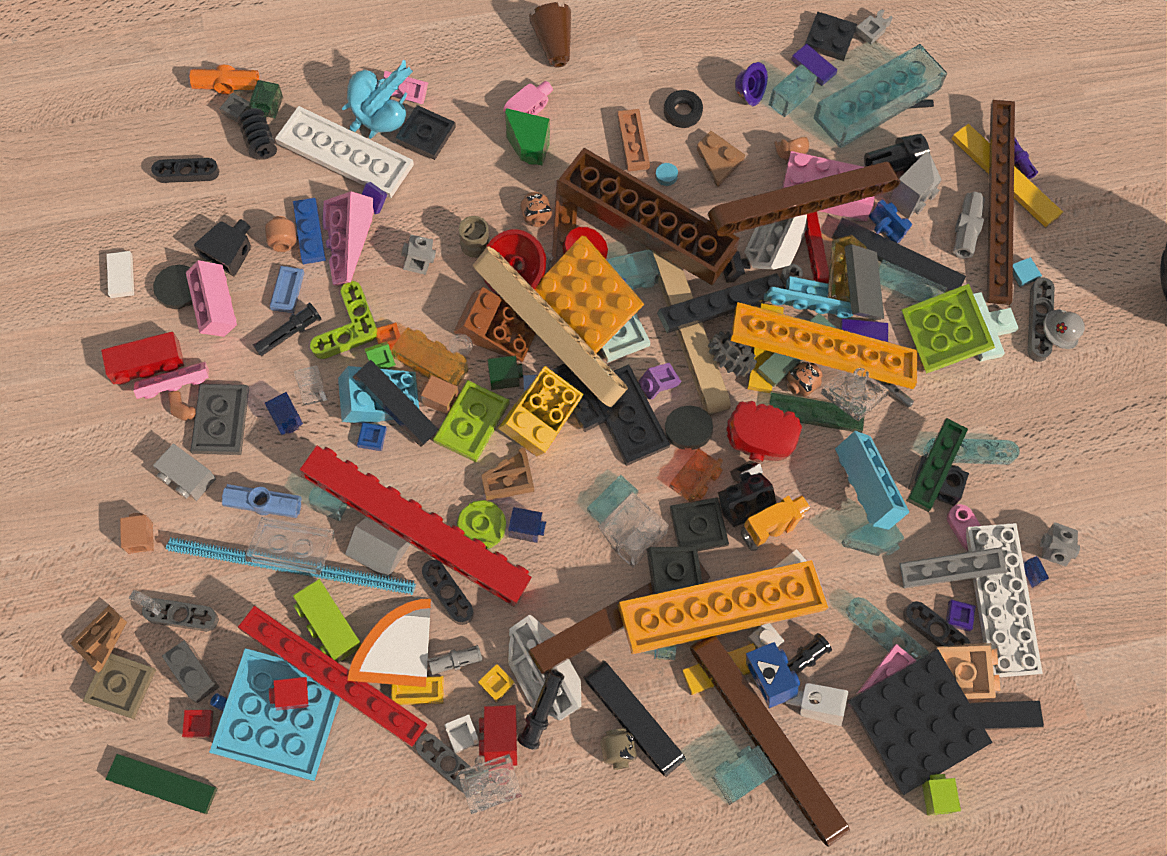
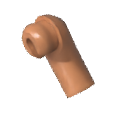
M179 391L168 393L170 412L174 417L184 421L195 418V408L182 404Z

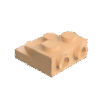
M991 643L937 646L967 699L995 698L996 691H1001L999 675H994L993 665H998L997 649H992Z

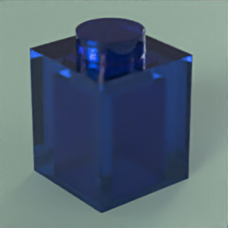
M287 392L264 403L281 435L292 433L303 424Z
M513 507L508 528L509 538L538 543L539 535L544 536L547 523V521H543V512Z

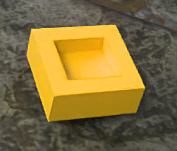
M496 664L478 681V684L497 702L515 685V682Z

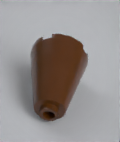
M558 2L538 6L534 9L535 13L533 15L529 14L530 24L549 64L557 68L563 67L570 60L571 9L567 4H564V7L559 6Z

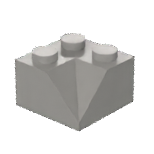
M926 151L899 178L900 184L894 189L888 203L892 202L897 207V211L909 219L914 213L918 215L923 210L928 199L932 201L940 191L938 186L942 179L930 153Z

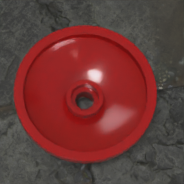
M518 229L506 230L496 235L486 247L496 250L535 290L544 277L546 270V256L541 243L532 234ZM522 263V268L518 270V265ZM484 279V281H485L486 285L488 286V288H489L493 293H495L496 295L500 296V295L493 289V287Z

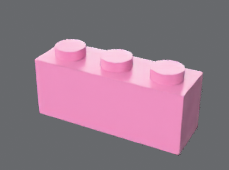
M198 260L186 272L199 333L224 337L237 324L223 265Z

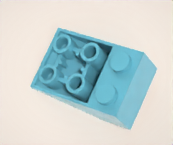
M347 366L338 377L342 422L372 423L394 420L353 378L362 367ZM381 369L419 408L416 372Z

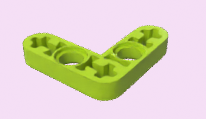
M351 281L345 283L341 288V295L352 323L318 335L311 340L310 349L318 359L332 357L371 342L376 338L377 327L364 292L358 282ZM351 290L355 291L357 300L353 301L350 295ZM363 307L365 312L362 315L356 316L353 314L356 308ZM366 322L369 329L368 333H364L361 323ZM341 335H350V339L346 343L338 342ZM333 339L336 346H332L330 340ZM324 344V350L320 351L319 345Z

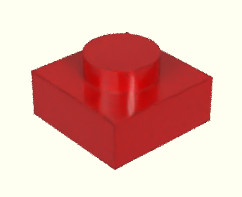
M185 710L182 737L211 738L214 711Z

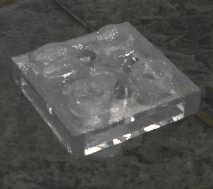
M857 368L854 373L840 372L821 391L824 397L857 421L861 420L881 402L889 391L876 380L869 378L868 371L863 376L864 368Z
M510 754L482 763L481 757L478 756L475 760V766L458 771L460 783L471 814L522 797Z

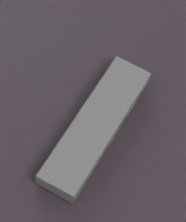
M1002 547L899 563L904 589L1007 573Z

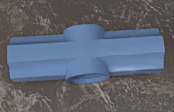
M227 484L222 494V505L224 507L254 511L259 515L273 514L297 518L301 510V496L273 492L264 487L248 488ZM260 498H267L264 504L257 505Z

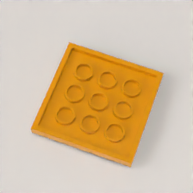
M581 236L544 275L540 284L535 289L595 353L644 305L641 299L586 236Z

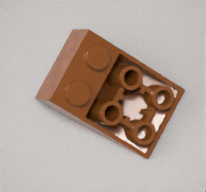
M484 287L471 294L453 331L455 334L479 347L506 357L516 356V360L519 362H523L536 334L504 299Z

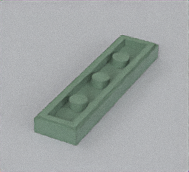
M819 313L810 321L836 328ZM774 353L757 369V373L775 387L803 360Z

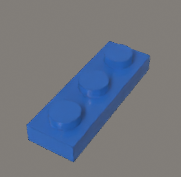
M316 198L293 201L302 263L309 264L326 261Z

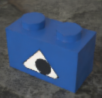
M775 642L746 653V665L769 709L798 697V686H800L796 672L790 671L787 666L788 659L784 650H779Z

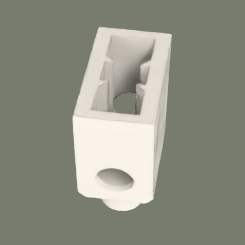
M806 683L804 691L798 690V697L786 701V704L801 707L800 715L803 717L842 726L848 691ZM817 700L819 703L812 704L810 703V701Z

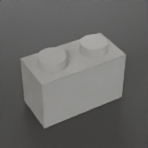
M174 443L153 465L159 472L156 476L167 485L171 482L177 486L175 491L185 499L190 496L197 501L216 480L209 469Z

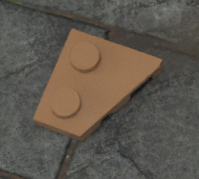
M710 131L697 144V151L700 157L704 159L705 166L708 171H711L715 178L714 183L718 187L745 159L744 153L713 131Z
M525 447L520 448L518 454L509 460L504 459L498 463L497 467L481 475L486 501L535 492Z
M109 605L70 644L99 673L103 669L127 621Z

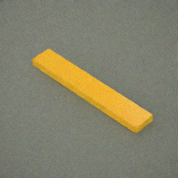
M968 123L956 132L951 139L989 174L990 143ZM1014 166V199L1046 228L1063 214V211Z

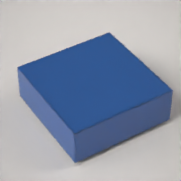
M362 422L357 442L358 448L382 451L387 431L386 426Z

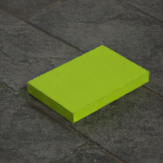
M467 380L433 439L434 443L477 462L506 411L510 400Z

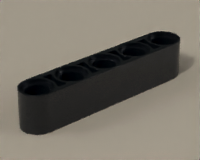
M602 660L583 676L592 691L620 725L627 730V733H631L634 736L635 743L664 777H667L686 760L681 750L606 661Z

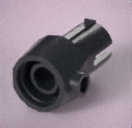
M922 134L897 137L894 145L865 153L864 164L867 167L889 162L894 172L903 170L905 173L926 151L930 153L929 145Z

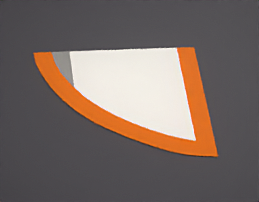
M419 599L405 603L385 615L373 627L356 652L350 666L347 681L426 687L431 599Z

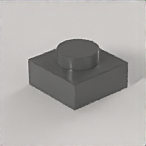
M232 93L219 109L223 115L238 122L239 116L244 111L251 109L252 105L249 101Z

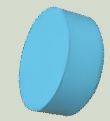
M663 163L657 167L656 180L658 183L670 186L677 181L678 170L675 165Z

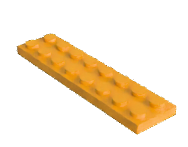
M739 302L736 304L730 341L914 389L917 384V350L747 304Z
M810 560L619 602L618 607L631 654H636L822 612L828 608L814 564Z

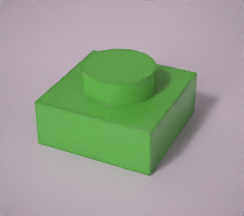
M387 341L365 349L368 361L372 360L380 369L396 365Z

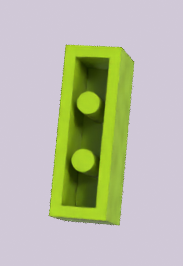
M320 579L293 595L297 601L293 605L301 618L307 617L310 624L306 627L314 639L320 638L324 645L319 648L324 654L339 663L359 649L361 646L359 639Z

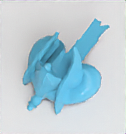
M403 60L401 65L386 79L378 80L376 75L369 70L357 71L352 75L347 86L348 103L342 107V110L350 108L356 117V120L349 126V130L356 132L361 125H364L371 130L369 139H372L378 132H392L402 126L406 117V110L402 103L408 93L405 92L399 101L389 100V98L398 89V86L413 72L410 67L406 68V60Z

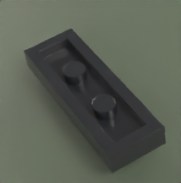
M565 363L551 370L583 394L572 412L584 432L605 422L606 418L587 386Z

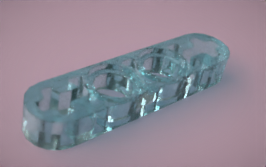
M935 438L929 440L923 449L925 457L928 455ZM963 439L961 447L964 448L965 455H956L953 463L1007 465L1017 459L1020 450L1016 443L1009 440ZM983 446L987 448L989 456H980L977 447ZM1005 448H1007L1008 452L1012 453L1009 457H1007L1005 452H1002Z
M858 597L848 604L846 613L850 620L888 652L893 647V638L900 637L905 641L904 651L908 652L911 647L914 649L910 652L914 659L929 653L868 600ZM861 605L863 613L855 614L856 608L854 606L858 607ZM872 613L874 616L866 624L864 620ZM880 620L884 623V633L874 631L872 627L873 621Z

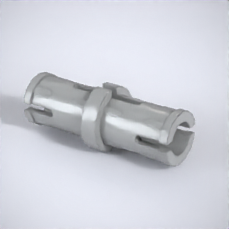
M475 645L463 650H450L448 654L429 658L428 663L431 674L435 675L451 669H455V671L460 670L462 666L482 661L479 646Z

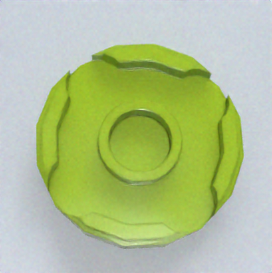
M486 500L473 501L459 513L457 527L465 532L464 536L471 540L476 538L486 545V549L497 545L504 537L507 528L503 511L493 502Z

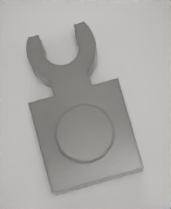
M883 9L878 11L876 18L870 15L856 27L855 33L870 45L883 35L886 27L891 24L892 16L887 19L882 18L885 11Z

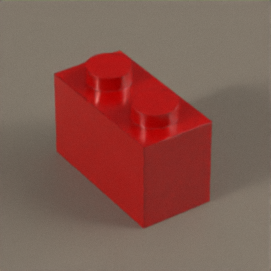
M516 705L484 706V717H479V733H484V740H479V757L484 756L485 767L517 766Z

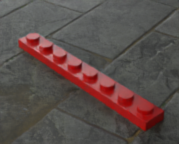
M253 606L238 626L239 630L411 748L428 725L367 682L347 681L348 669L256 606Z

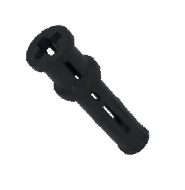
M310 302L306 308L296 315L291 314L290 320L253 344L261 357L295 333L305 332V328L316 320H322Z
M816 633L811 642L805 647L800 646L798 648L797 655L788 661L787 666L790 671H795L796 674H799L806 667L815 666V661L825 653L829 654L832 652V647L821 634Z
M557 670L548 671L535 707L525 718L526 725L523 733L518 735L517 741L528 749L536 750L541 744L539 739L542 732L549 725L548 714L565 677Z

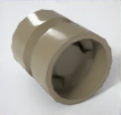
M479 216L466 217L459 224L460 246L465 255L475 258L479 257L490 242L488 224Z

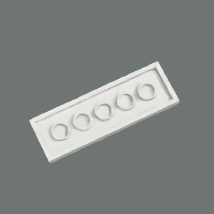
M300 106L297 107L275 138L276 144L364 186L366 183L372 182L386 192L389 198H392L414 165L412 159Z

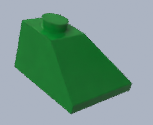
M506 108V138L521 161L531 165L543 166L550 145V119Z

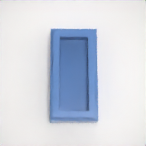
M280 266L270 303L271 310L294 314L304 277L303 269Z

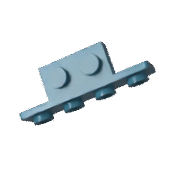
M790 276L786 282V289L771 287L764 295V301H769L774 305L784 304L799 310L809 309L819 314L837 315L839 318L853 316L850 302L833 299V285Z

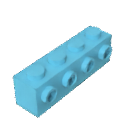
M854 431L835 448L839 456V462L844 467L848 475V481L858 495L857 499L867 514L868 522L874 527L889 530L909 513V510L871 436Z

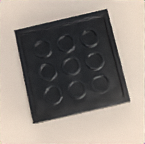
M934 649L847 700L901 795L907 794L930 780V775L941 774L993 743L938 649Z

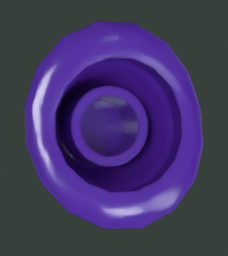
M760 62L752 63L747 69L742 70L735 80L737 94L744 98L751 106L759 104L767 87L768 74L764 64Z

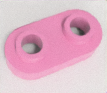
M958 504L953 506L947 513V522L961 545L968 550L966 528L981 525L969 507ZM958 513H962L965 519H961Z

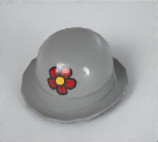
M1061 309L1048 313L1043 322L1044 333L1047 339L1053 345L1067 350L1073 349L1078 344L1079 338L1085 330L1084 321L1078 314Z

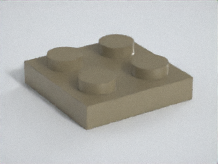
M110 654L103 669L99 673L96 671L83 702L135 719L156 669Z

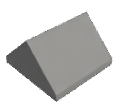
M366 517L355 526L345 555L381 576L383 575V577L386 575L388 579V576H391L410 543Z

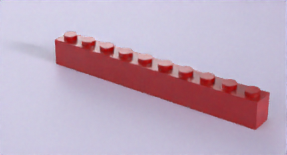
M317 445L300 468L301 477L513 607L517 604L532 578L528 575L529 571L520 565L513 566L507 562L508 559L503 554L497 551L492 553L486 549V545L476 538L471 540L464 536L465 532L455 525L450 527L443 523V518L438 514L425 512L421 509L422 506L415 500L409 499L407 501L400 496L401 493L391 486L386 488L381 485L377 477L370 473L365 475L358 471V466L349 460L345 462L337 458V454L328 447L322 449Z

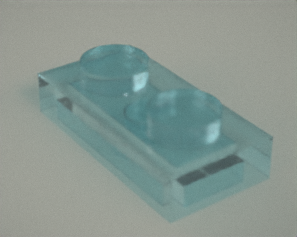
M620 475L587 508V512L605 527L638 494V490Z

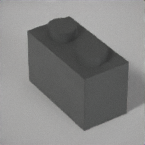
M185 640L162 655L188 697L196 703L219 688V685L194 648Z

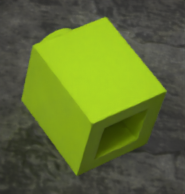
M945 774L930 775V780L922 784L927 816L960 812L961 807L955 778L946 779Z

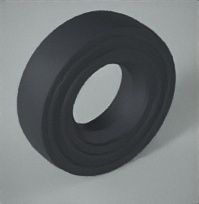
M674 91L665 101L664 115L673 126L679 128L692 127L698 123L702 116V101L692 91ZM679 103H686L691 107L692 111L687 115H682L676 112L675 106Z

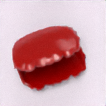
M741 401L727 420L726 437L729 440V444L735 450L749 455V459L752 461H781L789 457L795 450L802 431V425L799 418L795 417L794 412L787 411L784 413L772 405L759 404L756 406L755 401Z

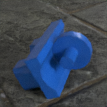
M881 200L869 215V218L877 225L874 231L877 234L884 232L891 241L899 243L909 231L912 223L907 218L901 219L897 215V207L892 202L887 204L884 200Z

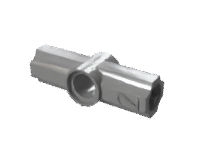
M967 193L964 198L962 211L955 226L957 235L953 253L958 258H972L974 255L976 241L984 222V218H981L985 203V197L982 196V193Z

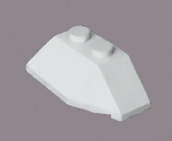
M807 214L756 227L744 251L752 267L773 270L791 265L807 229Z
M528 615L509 629V636L511 637L508 664L532 709H534L548 672L540 673L528 651L555 636V634L533 616ZM570 660L551 669V671L557 670L565 676L548 716L554 717V719L559 721L581 707V680Z

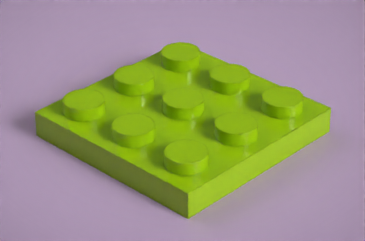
M969 284L902 309L926 374L995 348Z

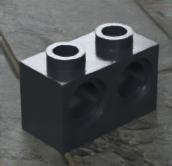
M922 456L915 465L908 487L909 490L912 489L926 459L925 456ZM951 465L936 500L955 506L962 498L969 473L963 471L959 466ZM946 480H951L955 487L948 485Z
M762 473L751 476L747 480L718 492L723 516L733 527L745 523L748 518L776 504L773 484Z

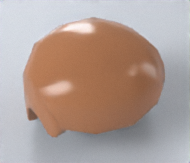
M800 137L790 141L782 139L781 142L774 141L778 156L785 161H788L791 151L806 154L809 149L807 137Z

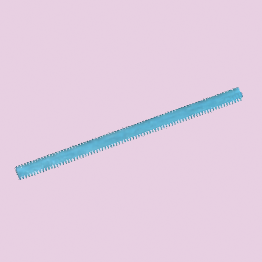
M170 537L166 545L168 551H174L175 553L199 555V557L214 558V560L235 562L236 564L242 563V565L245 563L248 566L254 565V567L260 566V568L275 569V571L294 572L297 575L300 573L303 576H315V578L330 579L331 581L334 579L337 582L340 580L343 583H355V585H364V587L372 588L374 586L377 589L383 588L386 591L389 589L392 592L398 591V593H408V595L410 593L413 595L416 587L414 580L411 583V580L408 582V579L405 582V579L402 581L401 578L399 581V578L396 580V577H394L393 580L392 576L391 579L389 576L387 579L386 575L383 578V575L380 577V574L379 577H377V574L374 576V573L372 576L371 573L368 575V572L366 575L365 572L362 574V571L359 574V570L357 573L356 570L353 572L352 569L351 572L349 569L346 571V568L345 571H343V568L340 570V567L337 570V566L334 569V566L331 568V565L329 568L328 565L325 567V564L323 567L322 564L319 566V563L316 566V563L313 565L311 562L310 565L309 561L308 564L306 561L304 564L303 560L300 563V560L298 562L297 559L295 562L294 559L291 561V558L289 561L288 558L285 560V557L283 560L282 557L279 559V556L276 559V556L273 558V555L270 557L268 554L267 557L266 554L264 556L262 553L261 556L260 553L259 555L257 552L252 554L248 550L245 552V550L242 551L241 549L239 552V549L236 550L235 548L233 551V548L230 550V547H228L227 550V547L224 549V546L221 549L220 545L219 548L217 545L215 548L214 544L212 547L208 543L203 545L202 542L200 544L199 542L196 543V541H187V539L184 541L181 538L178 540V538L175 539L174 537L172 539Z

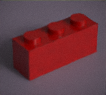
M173 331L101 350L106 376L113 384H126L133 379L149 378L156 373L163 371L171 372L185 366L180 342Z

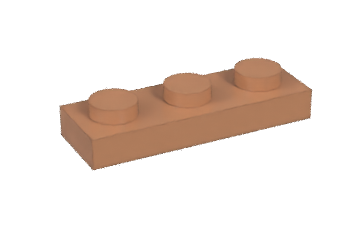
M640 110L618 111L617 117L627 171L649 169L650 162Z

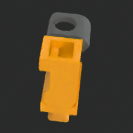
M788 495L781 502L748 518L741 530V536L751 551H755L761 544L766 542L769 535L777 537L784 531L786 533L793 531L798 522L805 516L804 512L810 509V506L802 495L794 500Z

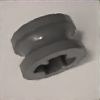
M791 264L783 268L781 281L784 285H786L790 272L795 273L794 277L802 278L803 271L798 265Z

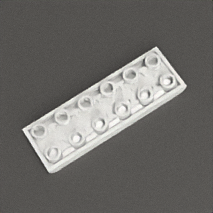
M1017 524L967 527L966 540L968 552L1002 547L1007 573L973 578L983 643H991V648L997 649L998 665H993L994 675L1011 677L1043 674Z

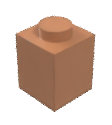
M432 375L429 381L424 382L420 389L423 405L446 415L459 395L458 386Z
M133 513L129 517L120 518L122 549L128 554L154 551L153 522L147 515Z

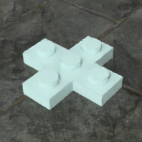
M982 292L975 293L973 295L995 345L994 349L978 354L979 360L981 362L1000 358L1005 352L998 336L1018 330L1015 317L1011 308L989 312Z

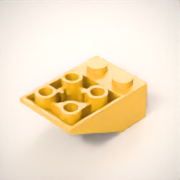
M544 366L511 408L498 429L537 457L547 451L583 394Z

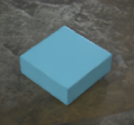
M1031 257L1013 264V277L1020 287L1042 277Z

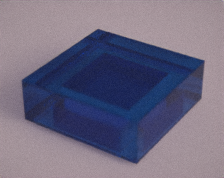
M1035 556L1023 563L1025 575L1032 588L1041 585L1049 579L1039 557Z

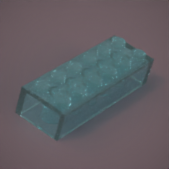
M918 44L818 102L814 120L841 149L939 91L947 76V72L921 44Z

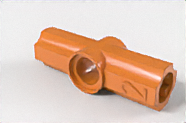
M225 64L217 66L216 69L190 70L189 77L192 89H215L221 94H231L234 90H258L260 88L258 70H235L232 66Z

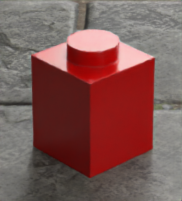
M307 677L274 680V688H269L270 704H275L276 711L309 707Z

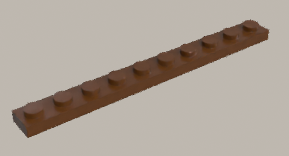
M992 100L990 108L987 303L1010 305L1013 301L1015 101Z

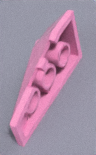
M350 191L324 201L323 228L328 230L329 239L326 240V246L331 249L332 256L330 257L329 264L332 282L335 286L349 283L352 280L372 222L374 210L373 198Z

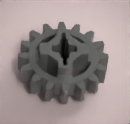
M722 331L719 334L716 333L708 344V347L711 348L709 353L715 356L713 360L719 362L721 368L725 367L728 373L734 372L735 376L741 374L745 377L746 374H749L754 369L757 363L754 359L756 355L751 353L752 348L748 345L730 341V332L726 334Z

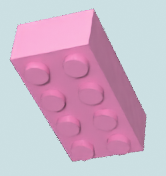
M791 151L782 188L863 168V166ZM875 196L820 210V212L867 221Z

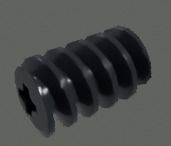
M251 108L244 111L238 118V124L248 153L257 160L271 158L277 153V147L274 145L275 142L271 131H269L270 128L266 117H264V111L258 108Z

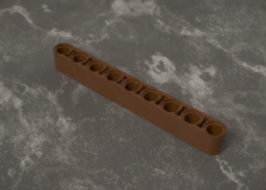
M883 162L720 204L708 212V218L717 235L726 236L888 193L899 186L900 180L890 163Z
M716 636L703 638L690 646V651L708 678H712L711 682L820 840L827 847H830L850 832L845 819Z

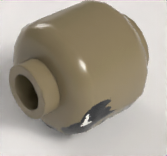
M626 729L606 731V736L600 740L602 760L605 764L613 765V770L629 768L628 762L634 761L637 757L634 736L631 733H627Z

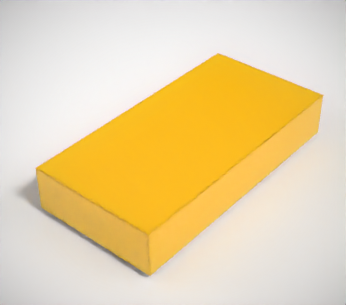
M427 677L426 687L391 684V699L399 705L444 704V677Z

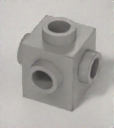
M410 235L408 243L404 242L401 256L405 257L403 270L426 275L429 263L434 262L436 250L432 249L433 239Z
M1054 522L1048 532L1042 536L1040 547L1043 548L1042 558L1066 567L1071 559H1076L1080 551V545L1077 544L1078 530Z

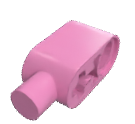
M543 81L537 87L531 83L526 85L507 101L504 106V112L508 108L537 115L548 102L547 95L553 91L551 84Z

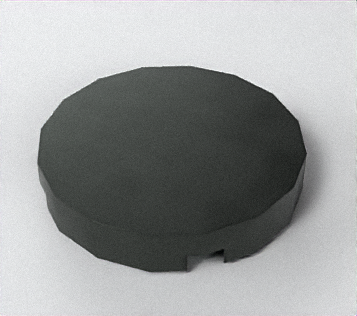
M172 265L163 269L156 276L153 284L154 294L165 307L182 309L186 305L190 306L193 304L186 272L190 269L189 266Z
M691 405L679 407L673 410L666 419V437L672 445L679 449H699L706 445L712 437V418L707 411L700 407Z

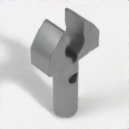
M874 379L873 387L877 394L881 396L883 393H890L907 408L913 405L914 400L896 387V385L891 383L884 385L879 380Z

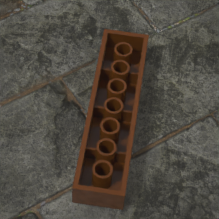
M586 148L581 150L558 179V195L712 286L737 252L740 241L739 237L734 234L718 236L710 220Z

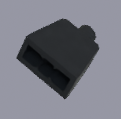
M239 219L233 227L225 222H219L194 244V247L201 258L210 263L223 265L224 271L235 277L251 250V244L245 235L251 227L242 219Z

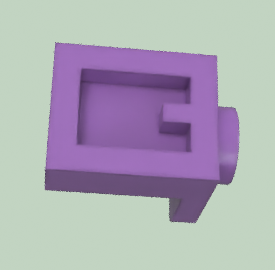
M670 363L648 368L639 380V384L649 400L654 399L659 392L675 388L681 383Z

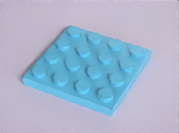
M245 648L209 753L315 782L340 698L282 658ZM307 677L309 707L276 711L275 704H270L269 688H274V680Z

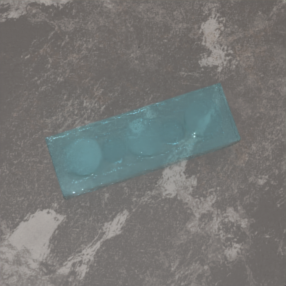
M884 259L879 267L881 285L920 302L943 294L947 290V287Z

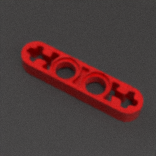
M813 212L807 214V229L804 234L813 281L828 284L829 269L818 214Z

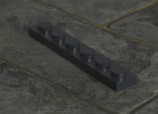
M778 273L661 308L657 315L666 332L670 333L733 313L737 302L750 306L768 302L764 301V295L771 287L786 288Z

